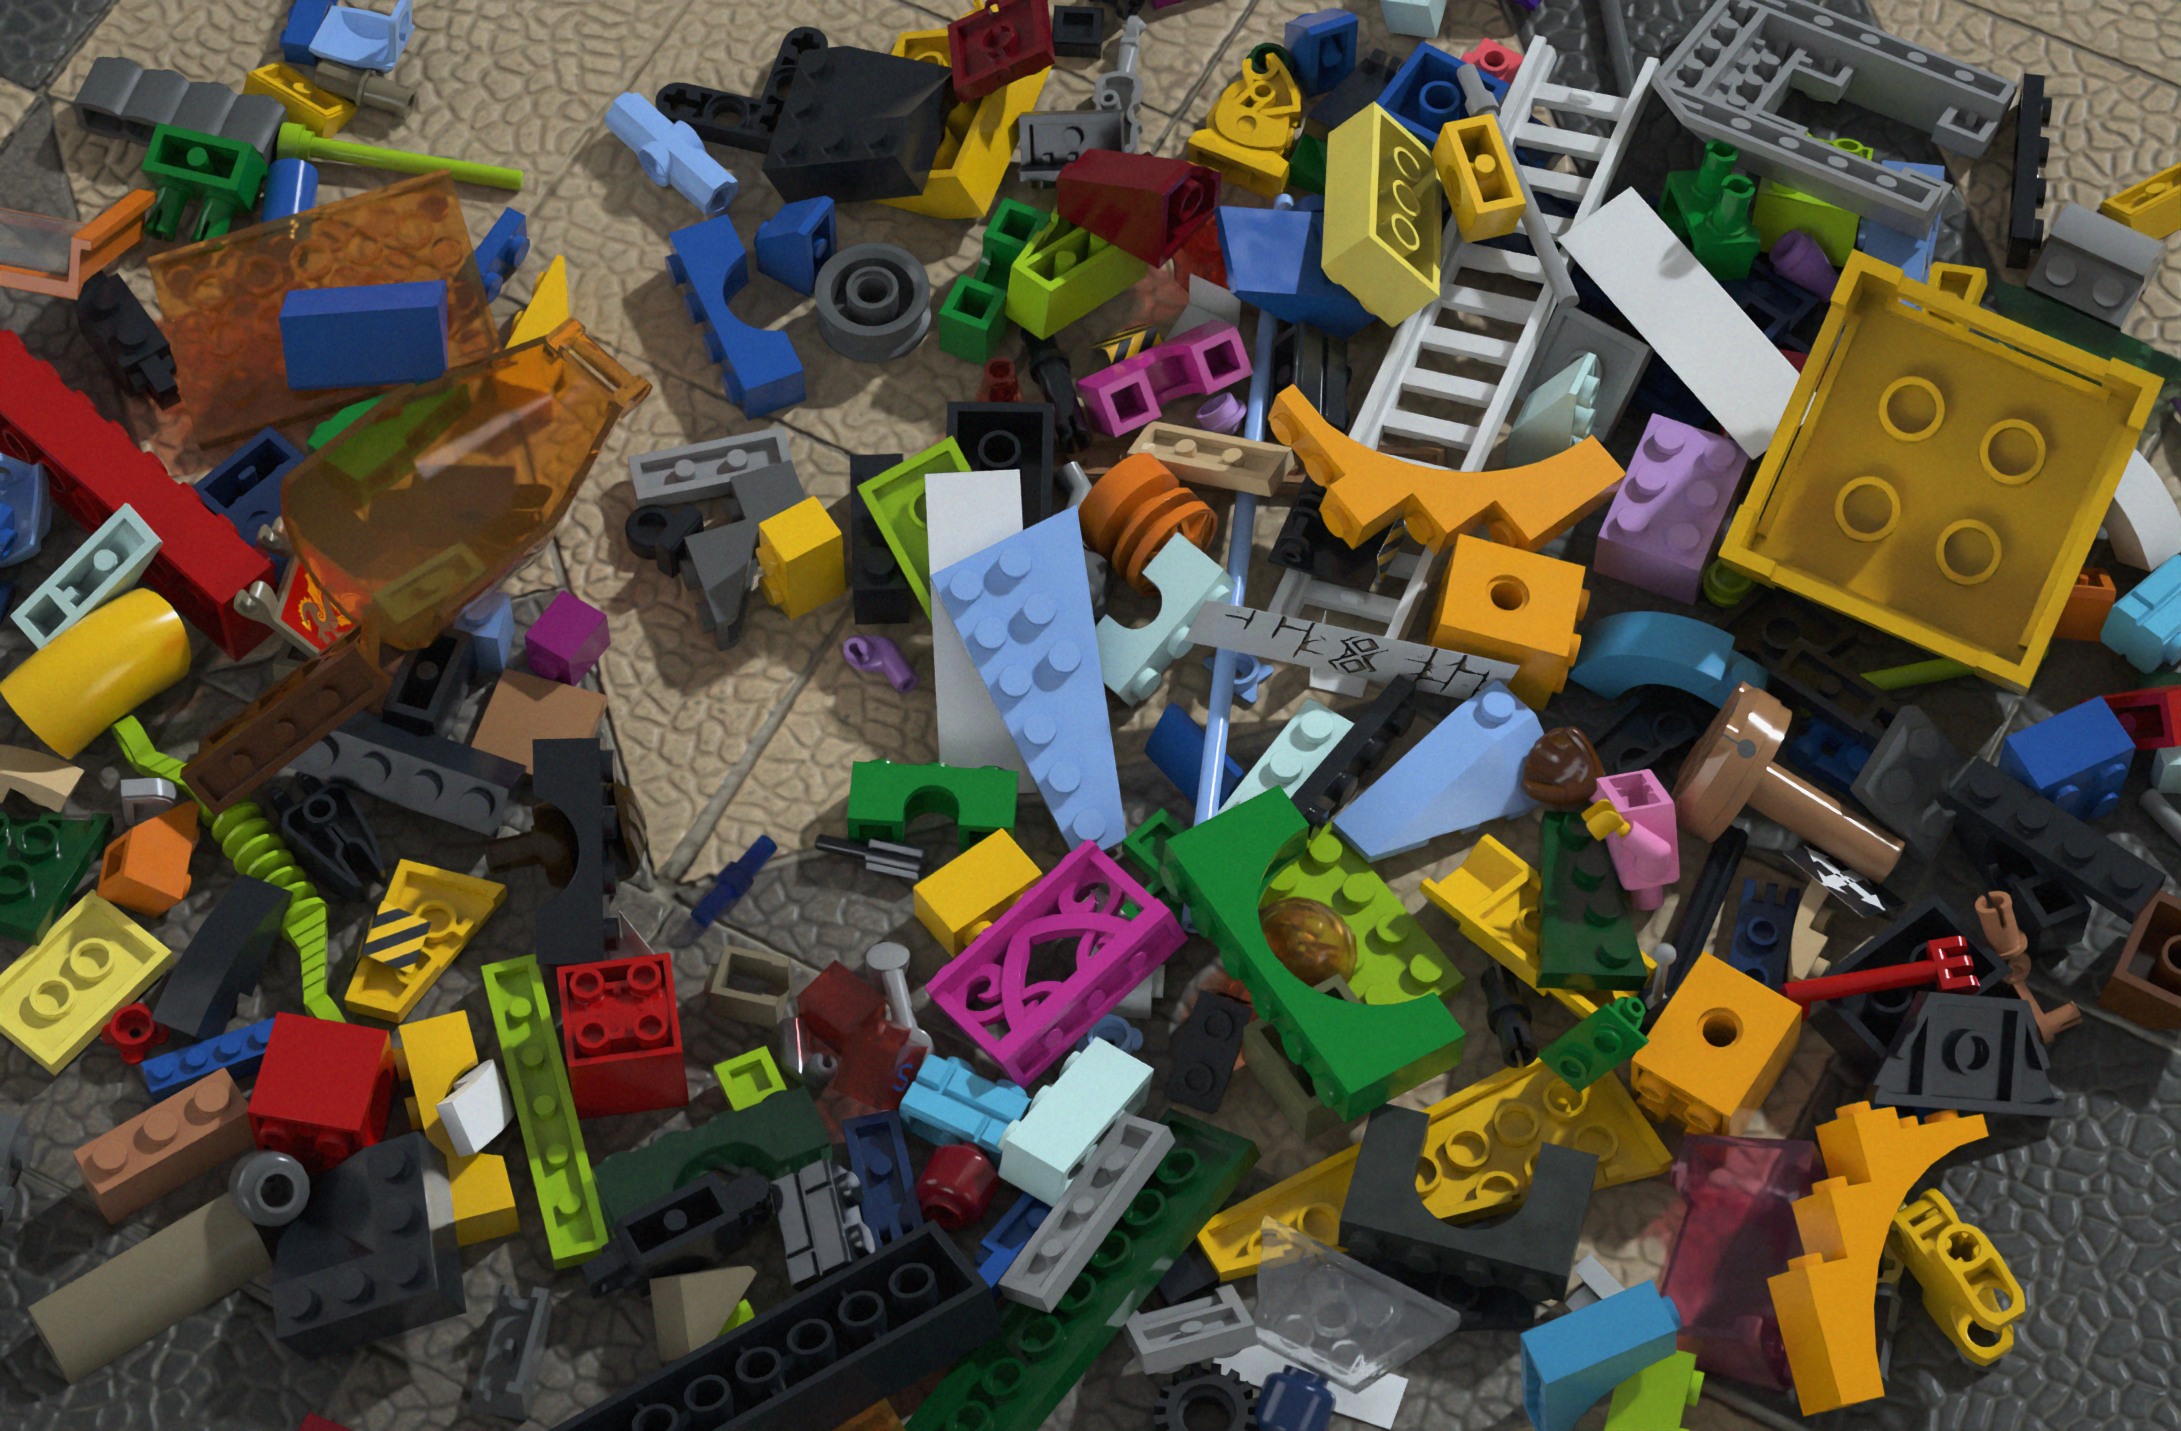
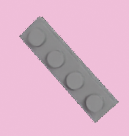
M1126 1113L1121 1115L997 1283L1005 1298L1051 1313L1175 1143V1139L1168 1126Z

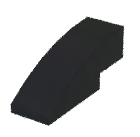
M243 874L212 910L184 951L166 984L151 1019L203 1040L223 1035L239 994L242 993L250 997L253 995L293 892Z

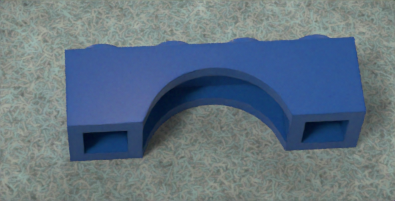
M724 214L669 233L671 255L664 257L668 275L674 286L682 284L687 294L683 296V301L691 323L693 325L701 323L705 334L702 335V341L711 364L720 363L725 373L721 375V380L729 402L731 404L739 402L749 421L806 401L804 369L785 331L761 330L751 327L737 319L728 309V305L735 294L749 283L746 251L728 215Z

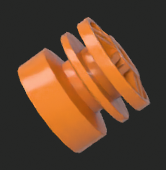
M1151 453L1134 454L1123 459L1108 470L1091 488L1078 509L1082 542L1106 561H1112V569L1123 580H1126L1141 597L1154 596L1161 593L1142 572L1177 531L1205 553L1213 540L1218 522L1216 513L1203 501H1199V498L1189 488H1179L1180 481Z

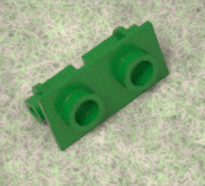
M1620 997L1614 1001L1612 1006L1606 1003L1541 1050L1537 1056L1579 1093L1648 1044L1649 1040L1638 1031L1643 1021L1645 1007L1636 997Z

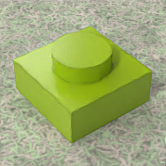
M767 1046L714 1066L715 1078L736 1123L789 1102L787 1088Z

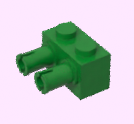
M157 123L141 170L157 191V199L152 205L147 222L142 230L154 239L161 241L162 234H164L165 242H174L186 203L192 201L204 203L195 231L191 235L190 243L207 252L211 245L212 253H221L234 213L254 214L267 177V164L253 144Z
M1711 139L1706 145L1700 170L1673 171L1668 173L1658 212L1667 227L1716 281L1747 279L1753 258L1758 256L1761 246L1759 230L1755 225L1751 224L1747 215L1755 187H1752L1753 182L1747 177L1731 175L1739 156V151H1736L1737 147L1718 139Z

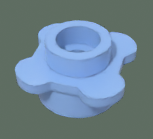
M1107 1013L1087 1031L1086 1037H1081L1077 1041L1076 1050L1082 1053L1094 1038L1098 1036L1105 1041H1114L1115 1047L1130 1055L1132 1051L1142 1047L1143 1035L1139 1029L1131 1028L1124 1018Z

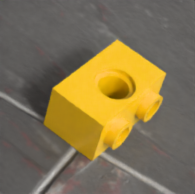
M1493 113L1444 123L1431 155L1464 244L1512 234L1526 206V201Z

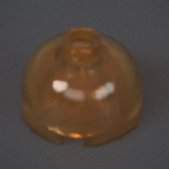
M1293 896L1277 899L1259 910L1260 925L1269 947L1283 966L1295 977L1312 988L1337 973L1341 975L1347 984L1350 982L1358 959L1356 936L1351 927L1345 923L1343 917L1334 908L1322 901Z

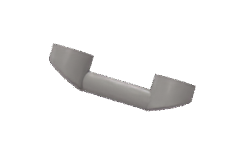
M882 942L868 950L866 954V973L868 979L875 986L885 989L896 1030V1036L893 1038L890 1047L892 1073L897 1080L905 1084L906 1081L898 1076L899 1070L904 1064H912V1069L904 1067L901 1071V1074L908 1078L907 1085H911L912 1082H915L916 1076L928 1055L936 1056L935 1046L930 1036L917 1026L906 984L911 972L908 948L897 942Z

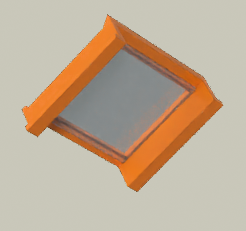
M137 188L89 224L0 208V286L78 300L83 283L132 245H143L144 231L142 229L145 224L146 209L156 202L157 192Z

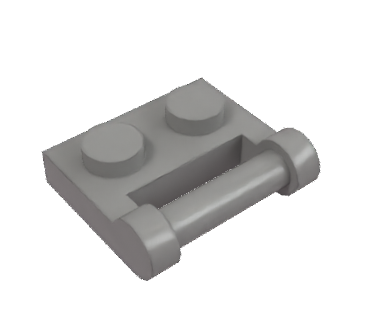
M1232 1284L1214 1289V1295L1157 1311L1140 1315L1138 1310H1135L1122 1326L1126 1344L1129 1348L1132 1347L1146 1375L1156 1372L1161 1374L1173 1373L1181 1370L1189 1363L1212 1357L1229 1358L1238 1354L1242 1349L1259 1345L1255 1324Z

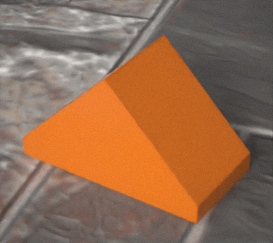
M2082 567L2052 637L2101 642L2100 632L2111 607L2115 603L2116 589L2106 568Z

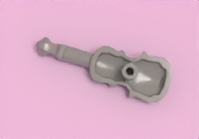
M1130 15L1122 24L1125 34L1120 40L1115 71L1105 73L1097 78L1095 82L1096 94L1092 97L1095 110L1123 109L1125 153L1138 154L1139 135L1143 132L1141 122L1134 120V117L1141 110L1140 102L1145 93L1141 78L1135 74L1141 49L1140 36L1147 27L1138 15Z

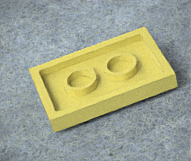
M94 889L88 892L50 928L39 946L32 945L0 975V1032L54 1076L101 1033L102 1028L111 1022L113 1015L118 1010L131 1005L175 963L171 950L109 901L96 896L97 892Z

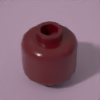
M963 1142L959 1145L947 1144L936 1148L915 1187L916 1197L921 1205V1212L927 1220L931 1221L934 1219L941 1228L953 1231L959 1230L961 1227L978 1224L981 1221L1000 1182L997 1169L989 1161L990 1157L984 1149L968 1142Z

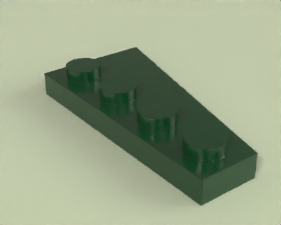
M1545 811L1538 830V876L1541 877V890L1537 897L1540 930L1537 935L1536 954H1539L1536 988L1641 991L1646 983L1648 974L1605 839L1598 841L1591 834L1586 826L1587 822L1579 812Z

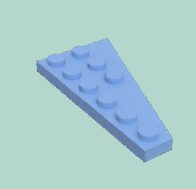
M1076 504L930 575V581L1069 852L1077 849L1085 840L1091 839L1106 854L1122 846V840L1127 836Z

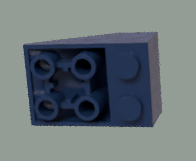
M267 426L192 486L201 497L204 506L215 516L218 513L224 514L237 528L240 538L251 547L255 544L258 545L257 535L262 525L266 524L272 529L274 520L279 516H285L294 522L303 541L352 579L384 554L383 548L310 461L270 426ZM266 551L276 565V570L273 573L276 585L279 588L289 559Z

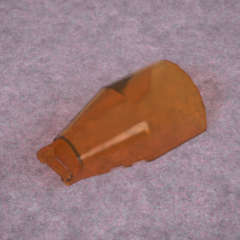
M572 316L547 335L488 355L486 362L464 370H460L459 366L443 371L441 378L419 386H415L411 382L397 387L282 478L280 488L281 518L293 550L316 587L346 619L356 625L371 614L381 625L380 642L405 651L427 648L542 554L557 532L616 425L648 397L653 385L641 374L635 376L587 336L585 334L586 327ZM568 351H574L617 390L614 392Z

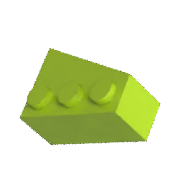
M1056 206L1051 212L1050 221L1043 231L1038 230L1011 265L1004 315L1041 340H1044L1147 276L1148 263L1057 215Z
M1676 1350V1354L1646 1367L1614 1388L1604 1431H1691L1680 1426L1685 1406L1697 1407L1705 1373L1695 1370L1697 1355Z

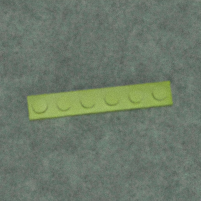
M536 953L481 966L483 980L555 1270L587 1263L603 1253L601 1247L608 1243L609 1240L540 968L536 963Z

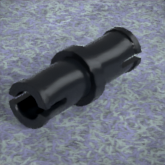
M1500 965L1503 982H1499L1495 967H1490L1484 971L1480 978V984L1485 992L1489 1006L1486 1013L1489 1028L1498 1036L1504 1063L1510 1067L1518 1068V1060L1515 1051L1518 1050L1523 1066L1526 1067L1536 1060L1539 1053L1529 1026L1532 1021L1529 1004L1520 997L1516 984L1517 979L1513 972L1504 965Z

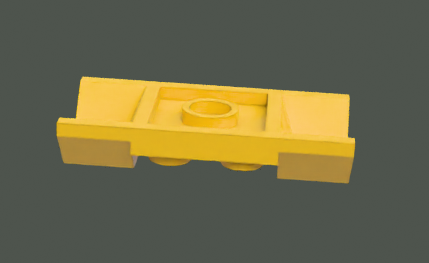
M1488 833L1480 838L1458 869L1437 884L1427 877L1419 886L1418 890L1429 903L1459 925L1458 931L1542 996H1546L1550 992L1557 1002L1582 1021L1606 1003L1612 1006L1618 998L1636 997L1640 992L1536 988V972L1539 968V954H1536L1537 935L1540 930L1537 897L1541 890V877L1538 876V871ZM1640 950L1648 974L1646 985L1656 972L1657 962Z

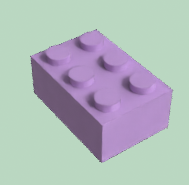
M1652 413L1627 469V475L1618 489L1598 534L1593 571L1694 606L1702 588L1706 570L1715 558L1747 484L1751 463L1749 455L1734 440Z

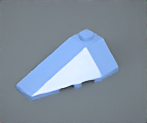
M1497 679L1458 706L1332 821L1331 828L1368 863L1426 846L1429 844L1430 838L1456 830H1460L1461 834L1478 830L1480 823L1506 816L1507 820L1526 815L1543 803L1530 798L1521 788L1527 755L1530 749L1534 747L1535 742L1545 735L1536 714Z

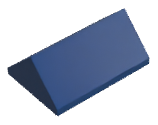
M445 280L288 291L279 315V323L290 392L448 381L447 283Z

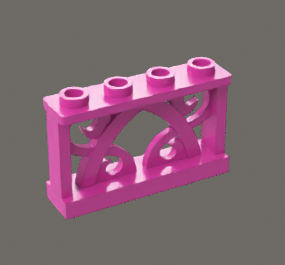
M1087 839L1077 849L1068 853L1061 860L1060 864L1034 888L1026 891L1019 901L993 925L984 929L978 938L951 963L943 966L925 986V991L940 1012L985 1053L1012 1082L1024 1090L1184 944L1188 937L1169 908L1159 899L1151 896L1109 858L1091 839ZM1102 883H1106L1110 888L1109 899L1101 913H1096L1098 899L1091 890H1095ZM1090 895V897L1088 898V900H1086L1085 902L1081 903L1087 896ZM1125 898L1141 912L1132 921L1116 917ZM1082 937L1076 953L1078 970L1064 983L1043 981L1025 988L1027 967L1035 945L1059 938ZM1096 945L1099 951L1091 957L1093 948ZM989 985H991L988 991L982 993ZM977 996L986 1003L1003 1001L999 1005L985 1011H972L966 1008ZM1048 996L1041 1004L1037 1000L1041 997ZM1006 1018L1011 1031L998 1042L983 1027L995 1024Z

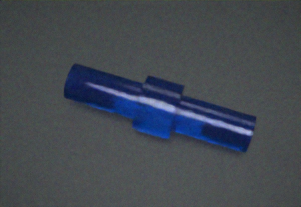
M760 835L737 862H728L714 878L716 885L691 911L692 918L699 925L705 928L708 927L732 899L740 900L753 886L754 880L752 877L778 849L774 841L766 835Z

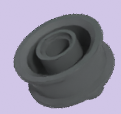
M860 243L849 246L834 254L822 266L815 282L817 326L823 340L841 356L862 363H883L907 356L925 338L931 322L929 303L930 283L925 268L911 253L886 243ZM868 301H880L877 303H867Z

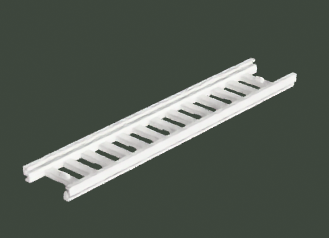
M1534 36L1500 109L1499 120L1513 151L1518 145L1599 162L1592 179L1520 165L1532 192L1548 193L1554 197L1581 202L1574 220L1541 213L1553 241L1559 242L1557 238L1600 209L1654 89L1651 84L1652 79L1661 67L1658 58L1647 56L1632 92L1627 99L1546 83L1557 59L1556 52L1551 45H1546V37ZM1536 105L1617 121L1618 123L1609 139L1528 123V120ZM1452 212L1441 236L1440 297L1401 322L1348 437L1376 451L1384 432L1416 440L1424 439L1437 442L1443 446L1469 451L1460 470L1385 453L1381 454L1432 469L1481 472L1558 302L1538 257L1472 244V242L1464 244ZM1520 218L1513 233L1528 235ZM1561 246L1559 254L1570 276L1576 260ZM1462 266L1490 273L1509 274L1519 279L1543 283L1544 286L1537 301L1534 302L1454 285L1453 282ZM1443 307L1526 326L1518 343H1512L1434 326ZM1427 349L1454 356L1472 357L1482 362L1507 368L1499 385L1416 368L1415 365L1422 350ZM1405 390L1482 407L1488 410L1478 428L1401 411L1395 408ZM1404 520L1405 531H1406V532H1409L1408 529H1407V527H1406L1405 520ZM1425 546L1421 557L1397 552L1386 575L1410 580L1401 600L1317 581V576L1287 568L1267 612L1299 618L1304 605L1309 604L1388 623L1390 626L1385 637L1405 641L1445 551L1436 557L1427 546Z

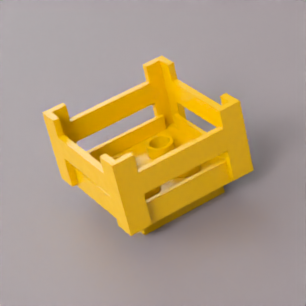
M1852 249L1830 299L1831 306L1745 502L1743 505L1740 504L1718 556L1724 568L1772 589H1775L1776 586L1970 668L1976 671L1975 676L2026 697L2165 379L2112 357L2111 361L2105 360L1904 275L1903 269ZM1902 299L2097 380L2102 383V387L1901 303ZM1845 325L1846 327H1845V329H1844V332H1843V334H1842V336H1841V338H1840V341H1839V343H1838V345H1837V348H1836V350H1835V352H1834V354H1833V357H1832V359H1831V361H1830V363H1829V366H1828V368H1827V370H1826V373H1825V375H1824V377H1823V379H1822V382H1821V384H1820V386H1819V389H1818V391H1817V393H1816V395H1815V398H1814V400H1813V402H1812V404H1811V407H1810V409H1809V411H1808V414H1807V416H1806V418H1805V420H1804V423H1803V425H1802V427H1801V429H1800V432H1799V434H1798V436H1797V439H1796V441H1795V443H1794V445H1793V448H1792V450H1791V452H1790V454H1789V457H1788V459H1787V461H1786V464H1785V466H1784V468H1783V470H1782V473H1781V475H1780V477H1779V479H1778V482H1777V484H1776V486H1775V489H1774V491H1773V493H1772V495H1771V498H1770V500H1769V502H1768V504H1767V507H1766V509H1765V511H1764V514H1763L1761 520H1759V517H1760V515H1761V513H1762V511H1763V508H1764V506H1765V504H1766V501H1767V499H1768V497H1769V495H1770V492H1771V490H1772V488H1773V486H1774V483H1775V481H1776V479H1777V476H1778V474H1779V472H1780V470H1781V467H1782V465H1783V463H1784V461H1785V458H1786V456H1787V454H1788V451H1789V449H1790V447H1791V445H1792V442H1793V440H1794V438H1795V435H1796V433H1797V431H1798V429H1799V426H1800V424H1801V422H1802V420H1803V417H1804V415H1805V413H1806V410H1807V408H1808V406H1809V404H1810V401H1811V399H1812V397H1813V395H1814V392H1815V390H1816V388H1817V385H1818V383H1819V381H1820V379H1821V376H1822V374H1823V372H1824V370H1825V367H1826V365H1827V363H1828V360H1829V358H1830V356H1831V354H1832V351H1833V349H1834V347H1835V345H1836V342H1837V340H1838V338H1839V335H1840V333H1841V331H1842V329H1843V326Z

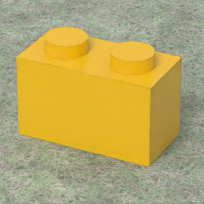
M815 495L758 524L760 547L756 548V555L763 571V576L758 578L759 586L768 603L773 607L779 604L790 621L846 593L842 533Z
M1001 828L913 886L914 913L951 957L955 959L978 938L984 929L993 925L1013 907L1026 891L1034 888L1043 879V873L1007 832Z

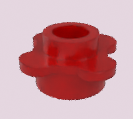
M134 1003L121 1008L113 1015L111 1022L102 1028L101 1037L106 1045H114L122 1053L124 1063L138 1065L144 1061L145 1054L156 1045H164L168 1041L170 1032L167 1025L157 1023L151 1019L153 1014L145 1004ZM134 1031L141 1032V1034L136 1038L130 1036V1034Z

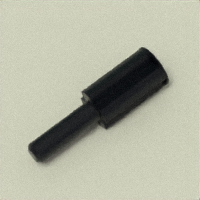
M819 834L815 839L817 850L865 860L866 869L922 880L927 868L928 848L877 837H871L869 844L825 834Z

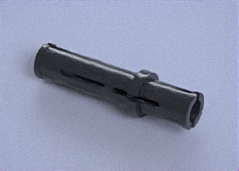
M1022 327L1020 335L1031 359L1028 366L1031 378L1040 385L1046 403H1054L1055 430L1059 438L1061 450L1065 453L1075 454L1070 438L1074 436L1079 451L1082 452L1092 444L1093 436L1090 429H1088L1069 376L1071 367L1067 353L1059 349L1054 334L1041 340Z

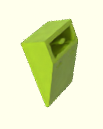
M1815 138L1870 161L1872 160L1874 149L1863 147L1861 143L1855 140L1841 138L1829 141ZM1761 177L1752 225H1755L1759 230L1761 252L1770 253L1773 245L1781 236L1797 229L1803 234L1809 233L1814 237L1831 265L1845 267L1854 248L1860 216Z

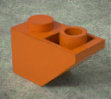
M189 800L131 828L105 848L96 896L153 919H156L174 905H179L185 899L191 885V876L187 871L190 855L194 851L200 837V828L196 826L200 804Z

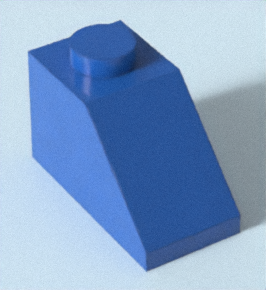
M1329 8L1317 13L1303 14L1295 20L1285 23L1284 48L1293 59L1294 74L1307 99L1332 91L1355 69L1358 19L1355 13Z
M821 196L785 204L772 220H765L757 230L754 238L758 271L810 298L815 292V282L820 269L830 257L837 253L834 200L827 196Z

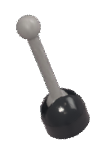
M1668 943L1659 944L1654 949L1653 957L1657 962L1654 984L1644 987L1636 995V998L1643 1003L1644 1007L1649 1009L1647 1013L1645 1012L1642 1024L1639 1027L1641 1031L1647 1034L1674 996L1665 987L1668 967L1676 959V950Z

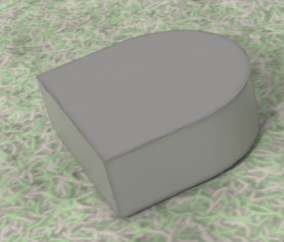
M159 778L121 780L124 824L127 826L139 825L179 806L178 789L170 781Z

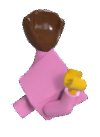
M1569 726L1564 729L1557 727L1550 730L1535 742L1534 747L1530 749L1527 755L1523 780L1521 782L1523 792L1532 799L1553 806H1573L1584 803L1587 800L1592 802L1594 805L1581 813V816L1587 822L1588 830L1598 841L1605 838L1617 879L1625 890H1630L1632 908L1646 911L1663 906L1664 895L1662 885L1675 883L1680 879L1676 814L1673 800L1650 769L1605 777L1602 763L1585 734L1577 727Z

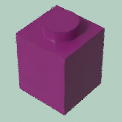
M564 590L524 635L528 662L531 669L541 678L552 681L556 680L574 687L611 644L607 615Z

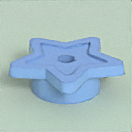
M1238 652L1236 672H1240L1242 676L1234 680L1233 695L1250 705L1255 704L1257 700V685L1272 675L1273 667L1259 663L1254 655ZM1206 657L1204 659V666L1213 676L1215 657Z

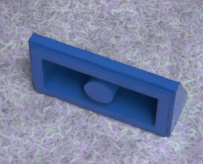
M1172 702L1164 710L1146 743L1144 752L1196 807L1206 732L1178 704ZM1226 753L1218 811L1244 780V771Z

